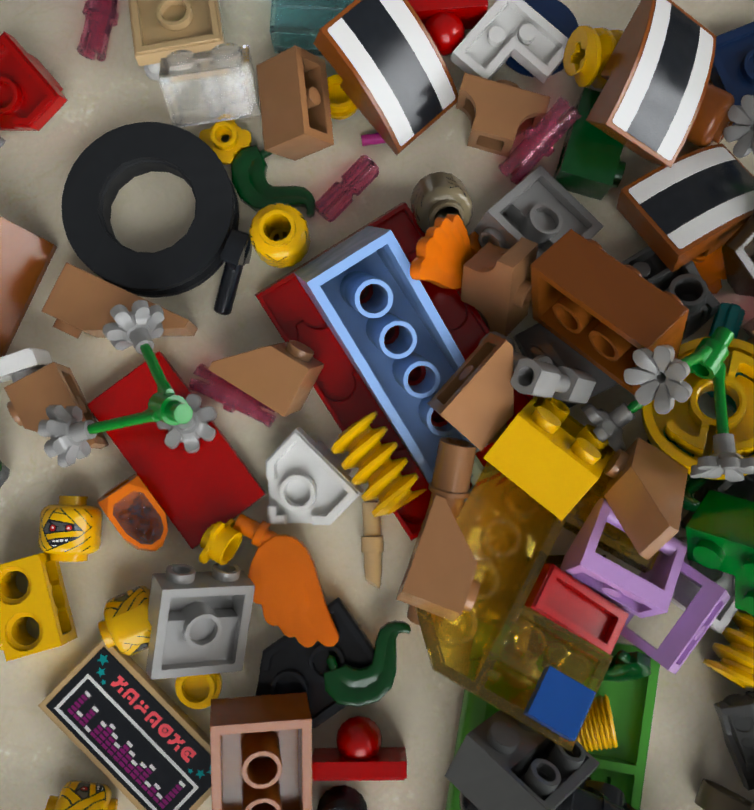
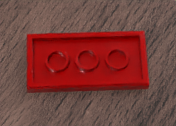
M160 351L157 352L155 356L168 383L176 395L186 399L192 392L164 354ZM146 361L87 404L99 422L140 413L148 409L150 398L157 392V384ZM213 421L208 422V425L216 430L215 438L212 441L198 439L200 449L195 453H187L183 442L175 449L167 447L164 440L169 431L158 429L156 422L106 431L191 549H195L200 545L205 531L212 524L219 521L227 523L230 519H235L267 495Z

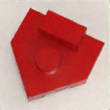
M3 32L0 36V130L40 131L68 100L61 93L63 88L36 57L27 53L13 36Z

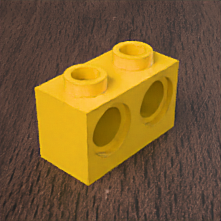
M43 552L0 564V649L4 651L6 662L59 647L78 638L59 561L49 560L50 553ZM19 572L23 573L28 580V589L25 594L21 593L16 586V576ZM29 617L36 620L39 625L40 633L37 639L32 637L27 631L26 623Z

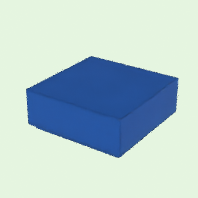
M549 665L544 668L523 714L569 742L575 741L596 692Z

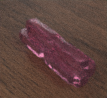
M362 155L341 176V182L336 181L315 202L318 214L326 221L333 222L353 202V195L359 196L378 176L379 167L368 156Z

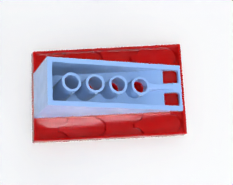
M402 202L262 289L255 296L285 342L295 340L305 344L314 351L313 357L325 364L313 387L341 431L343 432L355 422L376 411L378 415L372 421L370 427L373 429L386 426L388 429L380 440L381 444L391 442L398 444L390 458L394 460L406 457L408 463L400 472L401 475L417 473L419 478L411 487V490L427 489V491L393 512L412 541L419 535L429 506L432 492L428 490V486L432 482L439 439L451 437L469 441L427 403L474 352L481 339L489 333V329L475 307L461 301V288H441L431 282L411 278L410 266L417 257L416 245L421 237H425V233L421 231L416 223L415 217L406 202ZM514 389V415L507 421L506 428L517 414L534 398L532 395L522 394ZM495 442L487 444L482 451L478 448L476 449L469 485L471 493L470 497L464 500V507L508 479L483 458Z

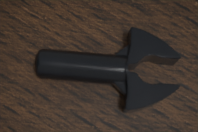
M232 230L222 252L220 260L226 263L214 305V311L218 314H231L243 266L249 264L253 245L248 233Z

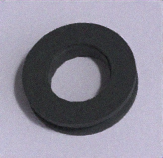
M139 122L124 125L105 133L81 153L73 164L64 185L61 205L62 220L67 238L73 250L82 262L102 279L137 296L152 298L169 297L187 292L204 283L223 265L224 261L220 259L231 231L238 230L239 205L236 192L216 153L196 135L170 124ZM151 171L169 172L184 179L192 188L196 200L195 218L187 234L173 246L154 253L136 252L123 246L116 239L110 223L111 206L119 190L134 177Z

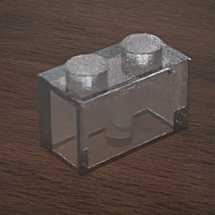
M223 43L215 46L211 51L193 53L190 50H177L167 55V57L161 58L159 82L172 125L182 128L261 116L258 86L249 45L238 46L235 43Z

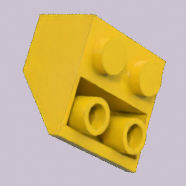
M535 396L517 414L483 458L562 521L600 478L613 448L608 445V439L602 442L596 437L593 432L594 426L589 424L583 426L570 416V409L565 403L554 397L543 398Z

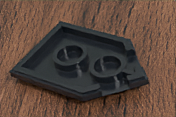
M339 597L327 605L339 633V641L333 647H326L318 641L314 646L307 648L302 646L295 637L289 638L284 635L264 649L262 653L255 696L306 692L312 717V728L318 727L347 706L337 704L325 691L324 671L329 670L326 661L329 655L335 656L338 666L348 664L357 668L367 667L373 660L375 647Z

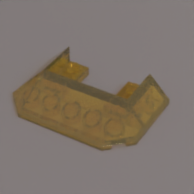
M487 462L456 518L478 564L473 580L480 582V589L475 604L470 612L463 609L462 615L454 621L415 607L431 667L435 672L564 749L572 751L576 740L569 742L525 716L523 714L544 668L549 665L595 691L596 697L613 656L533 611L524 604L562 527L576 535L579 533L600 498L605 499L604 493L609 476L604 473V468L596 483L561 521ZM607 522L597 546L643 573L652 570L660 552L657 551L649 560L638 554L624 531Z

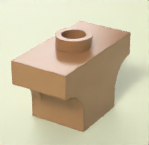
M464 73L456 108L463 111L471 123V132L467 146L508 157L518 135L526 131L539 130L551 97L521 89L517 84L508 80L493 81Z
M521 237L510 249H505L488 242L463 265L461 301L475 307L484 315L489 325V332L497 331L508 336L528 315L529 304L532 301L530 264L536 260L538 243Z

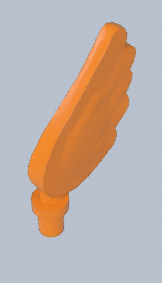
M447 214L445 218L437 217L434 221V226L429 227L426 230L425 237H421L417 242V257L410 266L411 278L428 281L441 288H461L463 265L482 248L478 240L479 235L475 231L468 235L463 220L458 214Z
M241 513L233 528L242 533V535L252 539L251 544L258 547L250 564L248 578L255 584L253 602L262 605L265 621L271 626H278L287 637H295L304 647H312L318 641L326 647H333L339 641V633L326 604L315 562L307 547L295 536L277 534L270 530V523L264 520L259 523Z

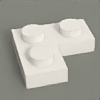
M497 0L455 48L450 60L465 73L490 80L511 56L544 84L562 63L568 38L525 1Z

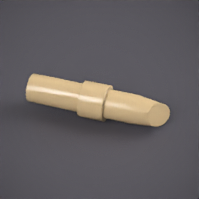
M362 502L363 536H361V552L364 553L365 580L375 588L380 589L384 541L383 535H381L380 516L374 517L372 515L373 509L379 502Z

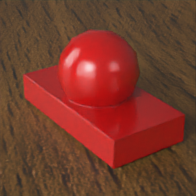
M408 0L434 41L441 56L451 55L465 38V30L473 29L488 9V0Z
M554 564L543 565L523 605L524 608L543 619L554 631L568 635L597 655L610 658L629 616L627 612Z
M355 716L342 723L337 731V748H314L313 781H385L407 779L405 747H381V730L374 721L367 717Z

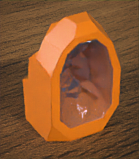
M137 474L125 479L97 500L106 516L128 544L137 550L150 552L156 551L163 546L169 528L167 515Z

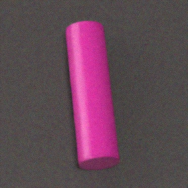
M379 133L361 135L362 146L386 143Z

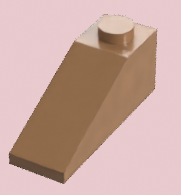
M66 262L41 311L56 318L53 325L54 328L77 339L82 331L96 338H106L102 331L103 326L107 323L115 322L110 315V310L115 305L122 304L130 312L135 301L145 299ZM146 300L148 302L149 307L156 305ZM162 308L165 319L161 322L164 332L160 337L195 336L198 328L191 321Z

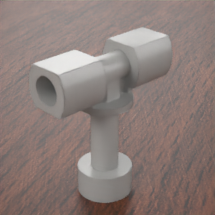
M497 331L491 332L506 339L513 346L514 373L510 383L516 391L526 395L543 398L554 397L560 401L587 404L596 384L595 378L590 373L564 366L556 367L553 365L552 360L545 355H539L534 359H530L515 351V343L511 338ZM489 333L486 334V335L481 339L479 345H480V344L482 343V341L489 335Z

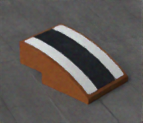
M354 0L320 28L313 44L343 79L340 84L342 90L396 155L457 103L458 92L447 66L434 41L408 0Z
M641 0L600 74L607 82L586 121L648 162L671 168L688 137L704 99L715 57L717 36L671 0Z
M722 143L710 145L676 158L671 168L661 165L622 188L616 208L673 273L703 253L706 257L723 246L754 213V176Z

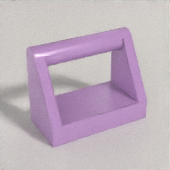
M600 498L564 556L560 569L610 602L640 618L667 613L687 552V544L675 537L671 538L658 550L664 553V556L649 581L643 579L595 552L606 522L625 532L606 499Z
M657 551L638 576L649 581L664 553ZM684 561L680 573L701 589L658 649L626 627L634 614L621 608L629 616L620 635L674 674L678 672L731 598L726 589Z

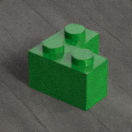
M710 489L686 526L687 559L699 563L706 568L734 575L735 608L754 616V502Z

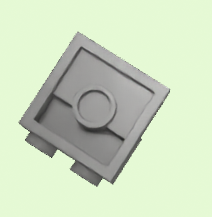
M540 165L485 213L474 231L479 235L478 240L481 247L490 242L501 248L510 249L521 237L538 243L537 259L570 229L585 239H592L603 228V225Z
M216 563L213 565L212 571L196 572L192 566L172 564L167 566L166 573L152 574L148 605V621L152 627L146 672L150 680L243 670L255 584L239 566L232 563L221 566Z

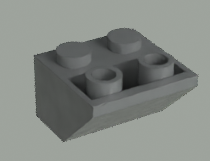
M521 694L466 735L445 777L479 810H555L596 770L600 763L578 741L569 742L525 716L523 713L529 701Z

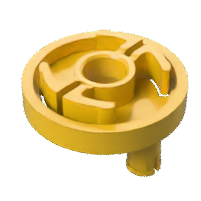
M703 338L681 344L677 359L681 360L692 354ZM734 338L728 346L729 355L724 361L726 365V394L735 401L737 411L728 417L729 433L734 434L736 453H739L741 456H747L754 452V382L742 375H737L736 377V373H743L754 380V345ZM690 373L684 379L693 388L692 395L686 402L680 403L675 400L674 408L668 414L657 413L654 408V400L641 408L644 430L652 446L666 453L673 460L687 468L688 474L691 473V466L697 464L699 457L714 454L713 435L717 434L716 419L706 416L698 405V399L702 394L714 391L713 381L700 378L693 373ZM665 430V434L670 440L676 442L681 448L688 451L689 453L694 454V457L683 452L674 443L670 442L665 437L663 431ZM722 474L721 477L715 478V479H711V480H726V479H725V475Z

